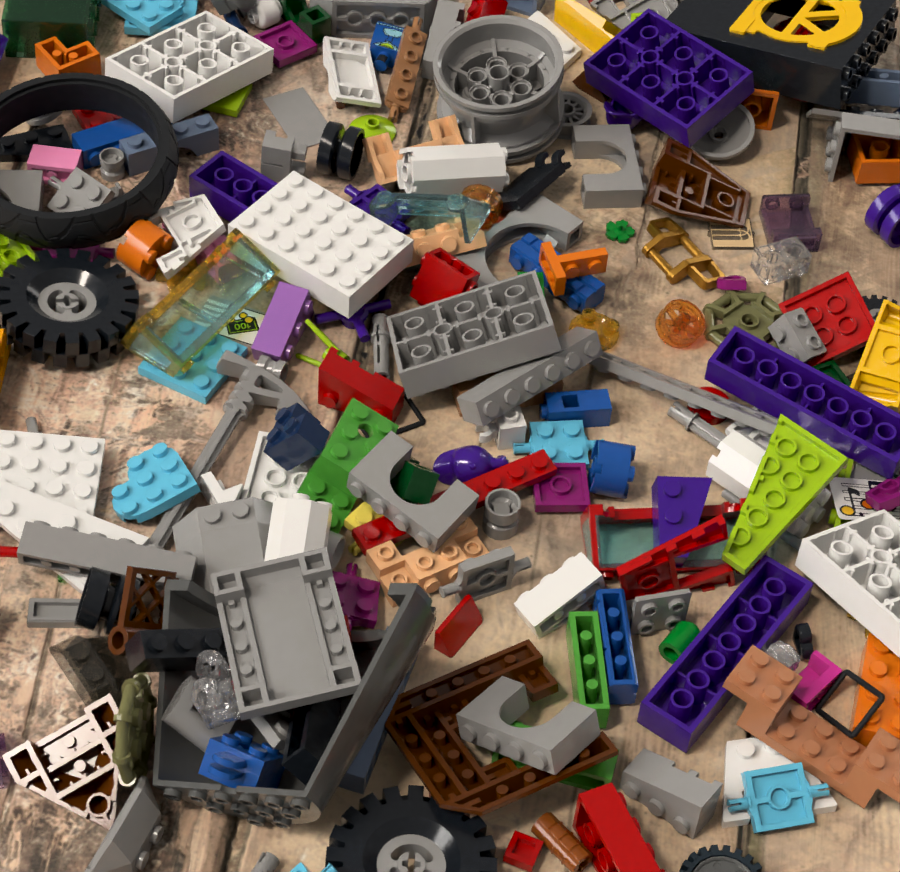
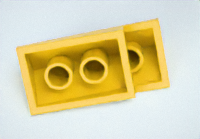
M555 0L554 21L594 53L622 31L575 0Z

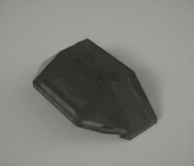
M74 635L49 647L50 653L86 707L109 693L112 694L117 706H120L124 681L133 678L137 673H130L127 656L111 653L108 647V636Z

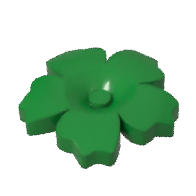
M624 219L617 221L616 224L609 221V223H606L607 232L605 235L612 241L617 240L619 243H625L630 237L634 236L635 230L630 226L627 227L628 221H624Z

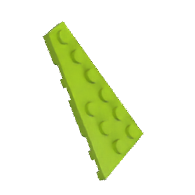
M780 414L777 426L769 440L767 450L761 459L749 488L745 503H743L740 510V515L722 553V560L745 575L847 464L848 457Z

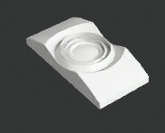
M324 36L323 66L328 72V92L335 102L380 108L382 103L369 43Z

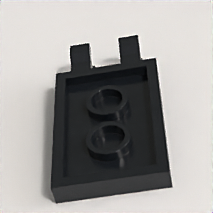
M564 149L556 150L549 164H545V159L549 156L548 152L539 153L535 158L534 167L524 171L506 186L502 192H499L484 205L487 212L519 210L527 205L565 173L566 169L572 166L570 162L562 163L561 161L562 156L565 155Z

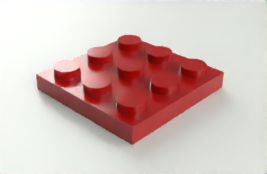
M849 271L778 304L782 314L803 308L826 347L827 351L824 354L814 357L807 363L811 367L836 360L866 346L875 324Z

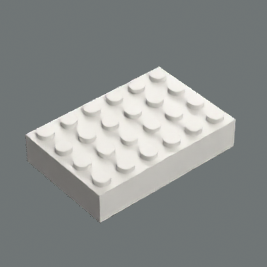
M204 11L105 58V76L122 80L143 91L165 112L170 122L175 123L271 74L274 48L212 13Z
M292 171L228 224V247L291 285L308 289L311 297L348 319L412 262L414 240L295 171Z
M885 509L803 538L795 566L900 658V522Z

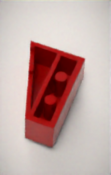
M331 346L319 367L318 404L344 412L350 400L355 398L395 423L404 406V388L377 372L372 375L359 367L360 362L354 359L350 362L337 355L339 350Z

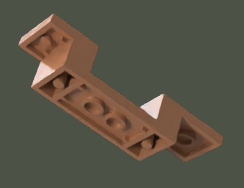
M752 644L722 686L747 703L736 725L792 762H802L804 770L827 783L863 809L877 789L900 803V740L881 727L867 747L853 738H849L839 729L791 699L803 677Z

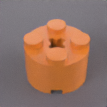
M139 219L124 234L127 240L124 245L119 243L116 258L141 277L150 280L154 277L159 267L156 259L170 252L174 237L151 221Z

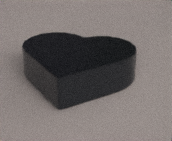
M808 623L796 624L792 640L800 660L806 661L810 659L811 654L814 652L811 629Z

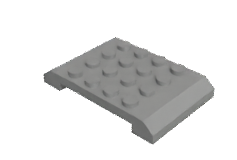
M326 547L210 574L241 721L355 693L361 682V677L354 657Z

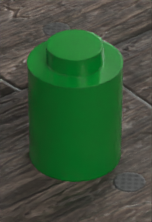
M679 621L659 645L661 656L669 663L674 664L700 633L697 625L692 622Z

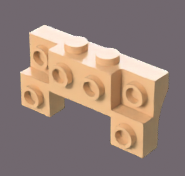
M455 114L428 121L433 140L410 147L464 144ZM389 132L362 139L368 163H372L376 182L379 185L397 181L396 164L397 160H402L403 154H399L400 149L393 150Z
M460 212L454 214V218L448 219L447 222L436 224L435 228L411 231L406 236L414 240L413 258L407 267L420 264L426 252L437 248H442L451 255H456L486 247L484 231L478 228L476 217L468 214V212Z
M468 517L435 553L428 548L422 547L402 556L393 542L389 540L366 550V562L380 582L386 599L394 608L398 605L387 595L390 583H417L426 593H433L440 586L453 583L456 580L459 563L468 558H476L488 554L489 551L477 536V526Z

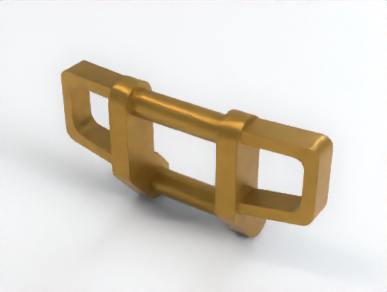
M665 217L649 221L646 230L653 239L644 245L642 253L646 258H651L664 272L666 279L671 285L677 284L686 275H689L701 289L707 290L717 287V278L726 277L709 255H705L689 239V234L671 218ZM659 228H666L669 231L662 232ZM682 245L693 258L685 259L673 268L659 252L663 248ZM708 270L713 278H705L700 272Z

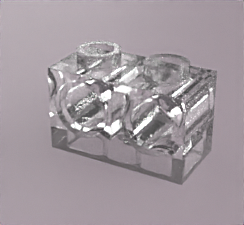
M798 236L754 248L750 266L766 286L808 273L812 255Z

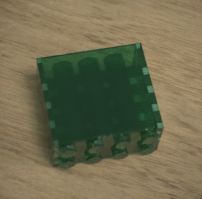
M5 0L1 19L3 36L9 39L5 48V56L36 58L34 44L54 36L67 49L85 41H89L96 49V38L94 36H98V22H100V8L98 7H102L101 0Z

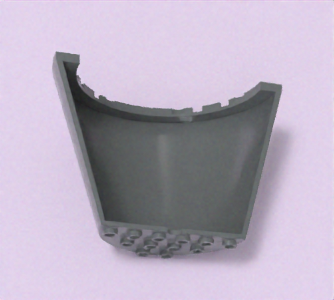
M167 579L164 590L162 629L221 628L214 594L191 580ZM390 583L387 595L395 601L399 609L388 630L351 631L352 649L361 682L354 694L342 697L338 726L307 785H304L286 768H284L277 789L250 786L230 788L199 774L198 772L205 753L162 721L161 718L176 691L189 676L194 677L203 684L202 691L192 709L209 722L225 703H228L239 712L237 699L234 696L230 682L228 656L212 670L159 672L153 786L164 791L163 796L165 798L175 801H181L182 799L204 807L213 813H224L245 818L248 823L256 826H265L266 822L277 827L289 829L291 824H305L319 819L432 633L436 622V607H431L432 599L417 583ZM239 713L229 734L242 731L252 735V741L259 744L263 742L268 743L251 719L241 721Z

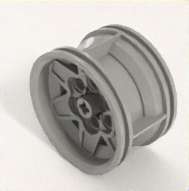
M490 15L479 17L457 26L438 44L433 56L434 82L440 94L437 101V119L455 114L464 144L499 143L500 147H506L508 157L505 162L506 164L532 158L552 145L561 133L565 120V103L560 89L564 75V59L558 40L549 30L526 18L511 15Z

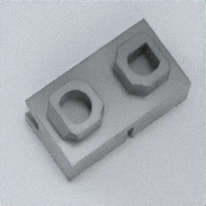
M266 129L262 143L261 174L275 182H280L292 171L304 176L306 163L294 161V159L305 161L307 145L295 143V135H290L287 139L276 137V131Z

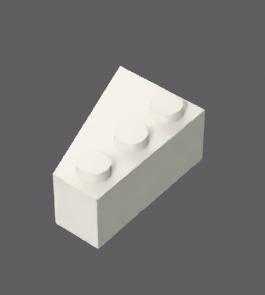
M580 552L575 557L568 558L562 567L553 574L551 573L543 577L540 584L532 590L522 593L514 603L519 617L540 639L567 624L569 612L589 611L590 608L588 606L594 602L595 591L607 588L602 574Z

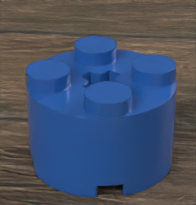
M605 440L595 441L590 458L593 461L591 468L588 470L587 477L589 493L621 499L627 498L629 489L627 482H633L635 466H630L631 461L633 462L635 457V445Z

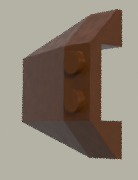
M668 138L652 171L644 204L665 214L742 229L745 224L751 193L691 148Z

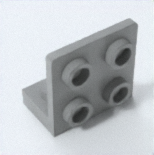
M690 589L638 596L633 600H627L626 605L631 635H646L654 631L672 630L679 621H685L692 595Z

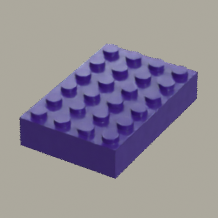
M649 8L583 63L588 84L688 148L694 145L754 92L753 71Z

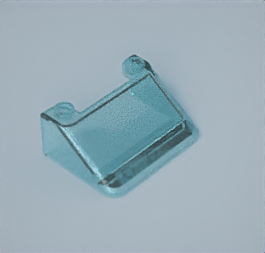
M381 191L369 204L370 214L389 226L397 215L461 217L465 243L472 242L491 212L488 202L466 197L459 193L439 195Z

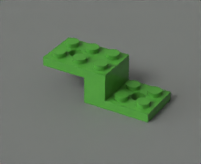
M352 398L348 403L322 453L316 456L296 492L309 495L310 500L315 502L324 501L331 503L332 520L330 531L338 534L344 524V519L349 515L357 500V497L352 495L346 487L349 472L390 431L396 433L399 425L355 398ZM358 429L365 430L369 438L361 436Z

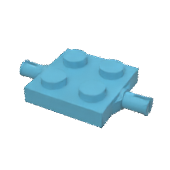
M583 420L529 422V443H513V454H532L544 449L553 463H586V470H588V452L593 450L596 440L587 439L584 433Z
M802 762L741 773L744 797L728 799L727 806L739 804L728 807L730 813L747 810L751 819L753 833L756 834L815 823L812 811L813 798L829 796L830 791H817L829 788L827 783L810 786L805 778Z

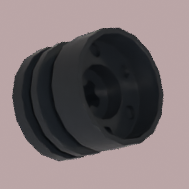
M92 566L78 606L75 626L93 631L99 620L102 619L105 620L104 633L109 635L114 623L118 624L126 576L121 575L116 585L112 586L110 585L111 572ZM140 579L135 581L137 591L140 588ZM136 603L131 607L129 620H133L136 616L138 609Z

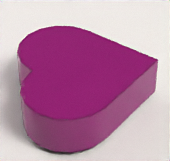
M729 275L717 278L718 289L746 290L747 281L744 276Z

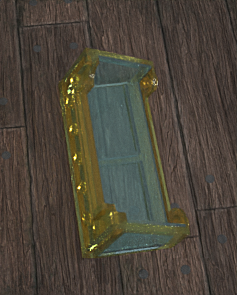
M235 228L227 235V239L218 245L150 312L142 315L132 325L120 343L127 350L171 377L176 376L180 371L185 374L195 364L192 359L263 290L268 293L278 283L275 278L281 271L243 233Z

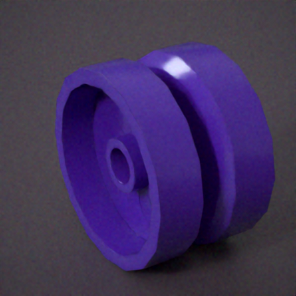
M900 184L893 185L880 193L871 203L864 219L865 225L874 233L880 235V238L892 248L900 247Z

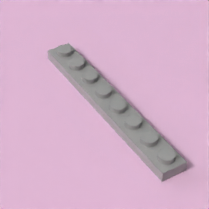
M603 351L602 356L589 363L594 365V369L599 372H612L617 374V378L622 381L640 383V387L645 390L661 391L664 393L663 396L668 399H681L686 401L689 407L695 409L704 408L711 411L710 414L717 418L725 419L727 417L735 420L734 423L740 427L750 428L751 426L756 428L763 436L771 437L777 426L778 418L610 353Z

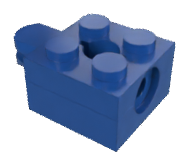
M236 731L233 734L223 733V736L210 738L198 773L230 788L250 786L277 789L285 767L282 766L283 754L279 750L273 749L269 743L263 742L259 744L252 741L253 736L248 733Z

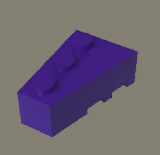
M657 476L651 487L653 548L698 526L712 478ZM689 553L674 558L676 567L683 566Z

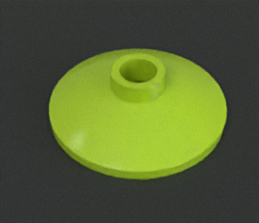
M379 115L360 116L349 125V127L354 126L364 129L365 138L389 132L392 143L396 136L394 124L387 118Z

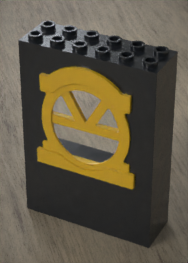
M683 0L669 15L667 20L753 71L755 89L779 92V95L840 110L844 103L850 100L853 91L859 88L863 78L868 76L872 66L878 63L882 53H886L888 45L895 41L897 36L895 21L897 20L899 10L896 8L897 0ZM774 13L793 17L782 32L766 25ZM811 22L832 26L833 28L824 32ZM801 25L813 33V35L794 34Z

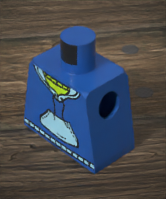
M377 21L370 43V52L374 67L378 71H385L387 67H394L404 28Z

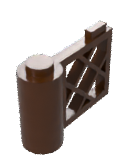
M127 566L118 624L112 628L108 636V647L111 653L127 656L124 644L139 630L162 629L165 584L167 579L179 580V578H176L177 572ZM137 573L141 574L145 582L138 591L135 587ZM163 576L165 577L164 588L159 593L154 584ZM149 590L153 600L145 606L141 597ZM136 603L140 613L133 620H129L131 607ZM158 606L160 610L158 623H155L150 613Z

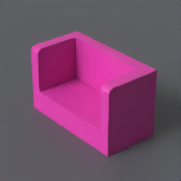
M815 650L810 656L808 666L799 673L803 678L791 699L812 711L843 670Z

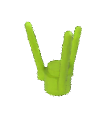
M309 319L305 320V323L328 347L322 355L323 359L332 346L339 350L337 355L348 361L350 360V357L336 347L323 331ZM299 353L295 355L296 358L320 367L322 363Z

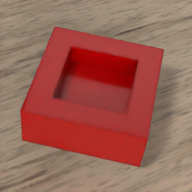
M515 830L504 853L503 862L532 872L543 849L544 841Z

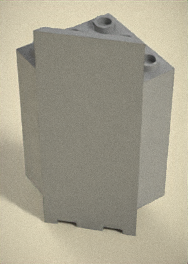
M812 108L806 113V118L833 121V125L828 126L826 140H830V142L827 141L825 155L829 157L826 158L824 171L828 172V182H833L843 140H850L851 133L900 140V120L818 108Z

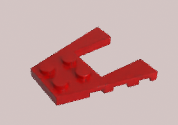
M718 515L616 567L620 588L624 589L626 601L633 600L638 596L687 588L690 590L701 588L702 592L715 590L714 585L727 583L729 587L735 586L732 566L727 563L678 579L674 560L675 557L727 540L728 532L723 515Z

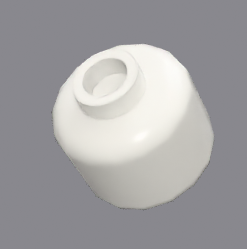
M257 0L256 5L247 13L251 24H255L260 29H265L280 21L283 9L278 0Z

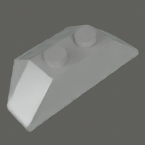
M141 775L138 783L84 872H137L139 869L143 870L150 855L149 850L153 844L157 845L164 832V827L161 825V813L147 777Z

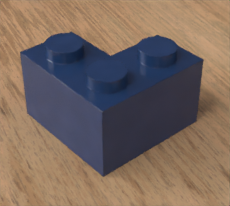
M295 403L288 408H282L275 417L276 423L274 428L266 437L268 442L263 452L286 471H289L322 453L330 432L299 403Z

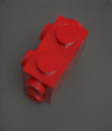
M437 248L426 252L420 262L422 266L412 281L413 288L409 296L417 300L418 304L422 306L478 288L477 281L480 273L444 249Z

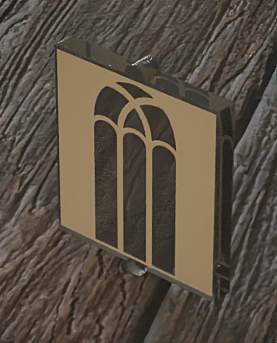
M750 218L745 219L743 228L707 222L709 229L707 236L710 237L712 250L755 249L753 239L755 232L752 231Z

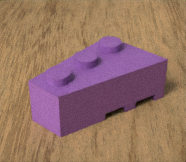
M279 281L251 347L255 360H258L263 354L270 356L274 361L283 360L287 362L291 360L294 348L307 327L305 320H311L314 314L313 301L308 289Z

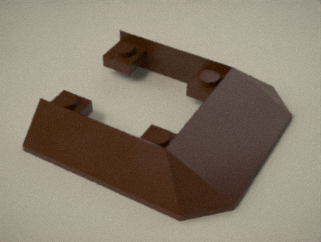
M529 639L397 696L385 723V730L440 808L484 816L619 755V750L607 735L601 731L600 735L556 775L530 765H525L518 769L509 757H504L484 767H480L458 737L460 735L456 717L458 712L501 676L525 684L527 696L532 702H536L559 691L558 682L546 669L543 656Z

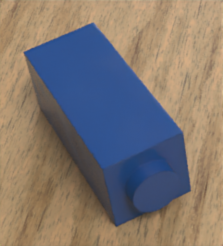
M608 389L548 392L544 395V403L539 405L541 420H583L584 428L610 425L612 405Z

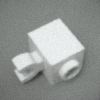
M517 406L484 427L476 425L475 430L476 432L484 431V433L479 434L480 443H488L494 438L498 450L513 448V443H525L527 425L520 406Z

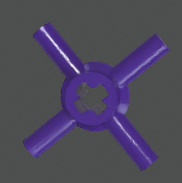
M386 299L364 304L349 319L334 310L316 314L315 321L319 325L341 320L345 327L356 329L360 341L365 343L370 340V335L364 321L370 313L391 309V301Z

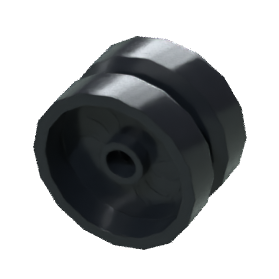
M329 121L323 130L318 147L317 172L331 176L337 171L339 178L352 181L358 172L363 155L364 145L362 139L365 138L364 129L350 126L345 131L343 124Z

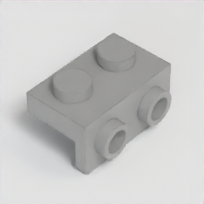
M803 308L784 313L768 327L781 351L806 364L814 357L822 355L827 351Z

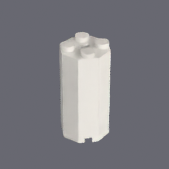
M499 143L406 147L399 151V154H403L402 160H397V181L399 189H405L406 193L402 194L403 198L498 193L503 191L504 186L509 185V174L506 172L505 163L508 153L506 147H500Z
M733 430L718 445L717 448L720 450L718 457L711 456L705 475L712 478V480L738 498H747L749 488L767 448L743 432ZM824 488L788 527L787 531L800 539L803 538L808 532L810 525L813 522L818 523L825 515L826 509L823 506L830 498L831 492Z
M294 493L292 498H275L264 561L324 547L328 548L332 504L324 501L315 502L310 500L309 495Z

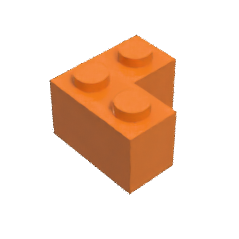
M54 36L34 44L37 67L45 76L61 73L102 75L100 53L89 41L67 49Z

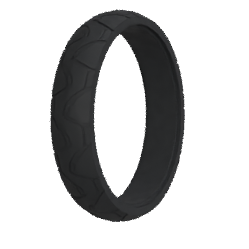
M91 73L47 75L20 83L1 93L0 138L16 126L41 115L66 110H94L123 117L138 125L151 137L158 151L151 169L138 185L123 196L97 207L73 212H43L17 206L0 197V234L19 243L38 248L81 249L118 239L139 219L149 220V217H152L159 210L174 186V179L177 177L179 164V147L174 128L165 112L151 97L122 80L99 74L93 75Z

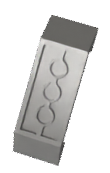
M310 0V8L319 5L331 16V37L372 39L377 21L405 28L406 25L412 27L414 17L423 19L420 30L429 34L438 0Z

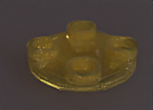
M593 308L583 309L582 314L573 318L569 326V331L575 327L597 331L602 351L611 349L617 344L619 338V322L615 319H610L606 315L597 313Z

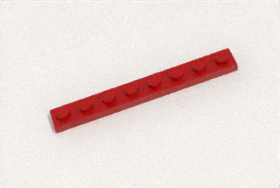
M542 449L465 481L463 484L479 495L476 509L485 506V497L492 490L505 488L518 492L555 476L557 467L545 450ZM446 490L432 495L429 503L437 500ZM385 516L352 529V537L364 556H366V550L389 540L395 544L412 537L407 532L396 528L393 522Z

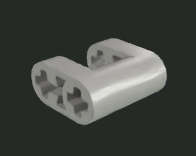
M189 676L176 691L161 720L205 753L210 738L223 736V733L229 734L239 712L228 703H225L209 722L192 709L202 691L203 684L194 677Z

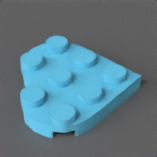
M157 443L152 449L146 450L128 460L127 466L129 469L127 473L129 480L124 484L115 486L111 493L113 496V509L117 516L124 522H126V519H136L138 523H141L201 492L179 454L174 449L168 448L165 443Z

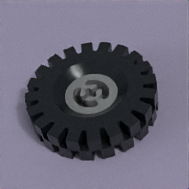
M56 248V258H52L46 249L35 252V261L28 255L17 259V267L10 264L3 271V277H0V328L7 331V345L14 343L13 351L23 357L32 351V361L45 364L49 356H54V367L67 368L68 358H73L76 367L89 366L90 355L98 364L109 360L110 352L118 355L125 349V343L130 344L135 336L139 311V291L136 290L135 281L131 276L126 277V270L119 264L110 267L111 259L100 254L91 262L90 251L78 249L75 258H70L69 248Z
M408 785V795L401 796L398 786L383 789L381 800H378L372 792L359 799V810L350 806L341 816V826L335 824L331 832L329 847L327 846L325 867L328 863H331L338 872H408V859L413 858L415 859L414 872H497L498 858H495L496 846L492 835L486 836L487 825L479 815L470 818L469 813L442 809L432 796L430 798L423 796L424 786Z

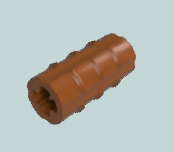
M551 812L543 814L532 826L531 832L539 840L544 841V845L551 851V854H554L561 861V865H565L570 872H582L592 861L593 854L584 846V843H581L573 835V832H570L563 825V822H560Z

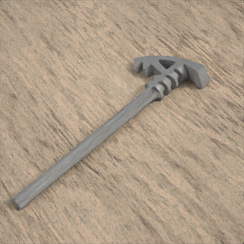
M226 350L219 359L216 367L217 373L237 377L239 382H237L234 391L230 393L228 400L223 405L225 414L190 471L199 488L201 486V475L210 471L237 423L247 419L254 404L277 407L275 416L282 408H288L295 403H299L310 413L300 397L282 380L259 365L229 350ZM194 496L165 512L148 544L165 547L173 534L172 526L181 520Z

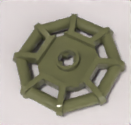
M726 290L723 296L704 306L702 312L705 315V331L703 334L706 340H711L720 346L725 339L721 335H728L733 327L736 326L763 341H767L772 337L768 327L783 314L779 305L766 296V292L750 293ZM727 304L730 305V306L727 307L726 309L723 308V307L726 306ZM715 317L722 319V324L715 325ZM744 322H746V323L752 322L753 325H747V324H745ZM775 341L770 344L779 349Z
M139 672L133 678L124 681L119 710L113 717V722L116 724V738L112 761L114 764H117L120 784L127 788L135 786L141 775L146 777L148 773V758L152 744H155V736H153L154 708L157 707V698L152 694L150 687L152 683L151 677L145 672Z

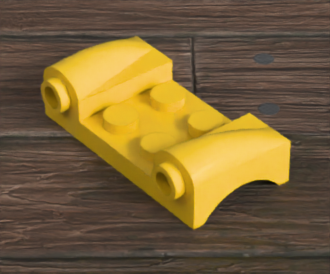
M884 299L850 387L900 414V306Z

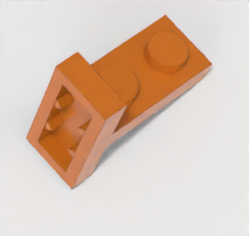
M551 241L541 243L539 263L554 296L564 295L566 279L606 272L608 252L605 247L557 255Z

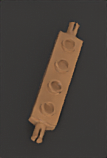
M419 17L413 18L412 27L406 25L403 29L384 104L390 108L388 120H392V123L398 121L399 113H406L411 102L428 35L420 30L423 19H419Z

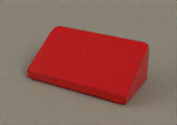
M466 595L435 631L434 649L449 658L455 656L482 623V616L471 595Z

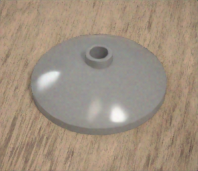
M739 104L690 148L700 156L712 160H726L738 156L750 146L754 138L755 123L751 113L745 106Z

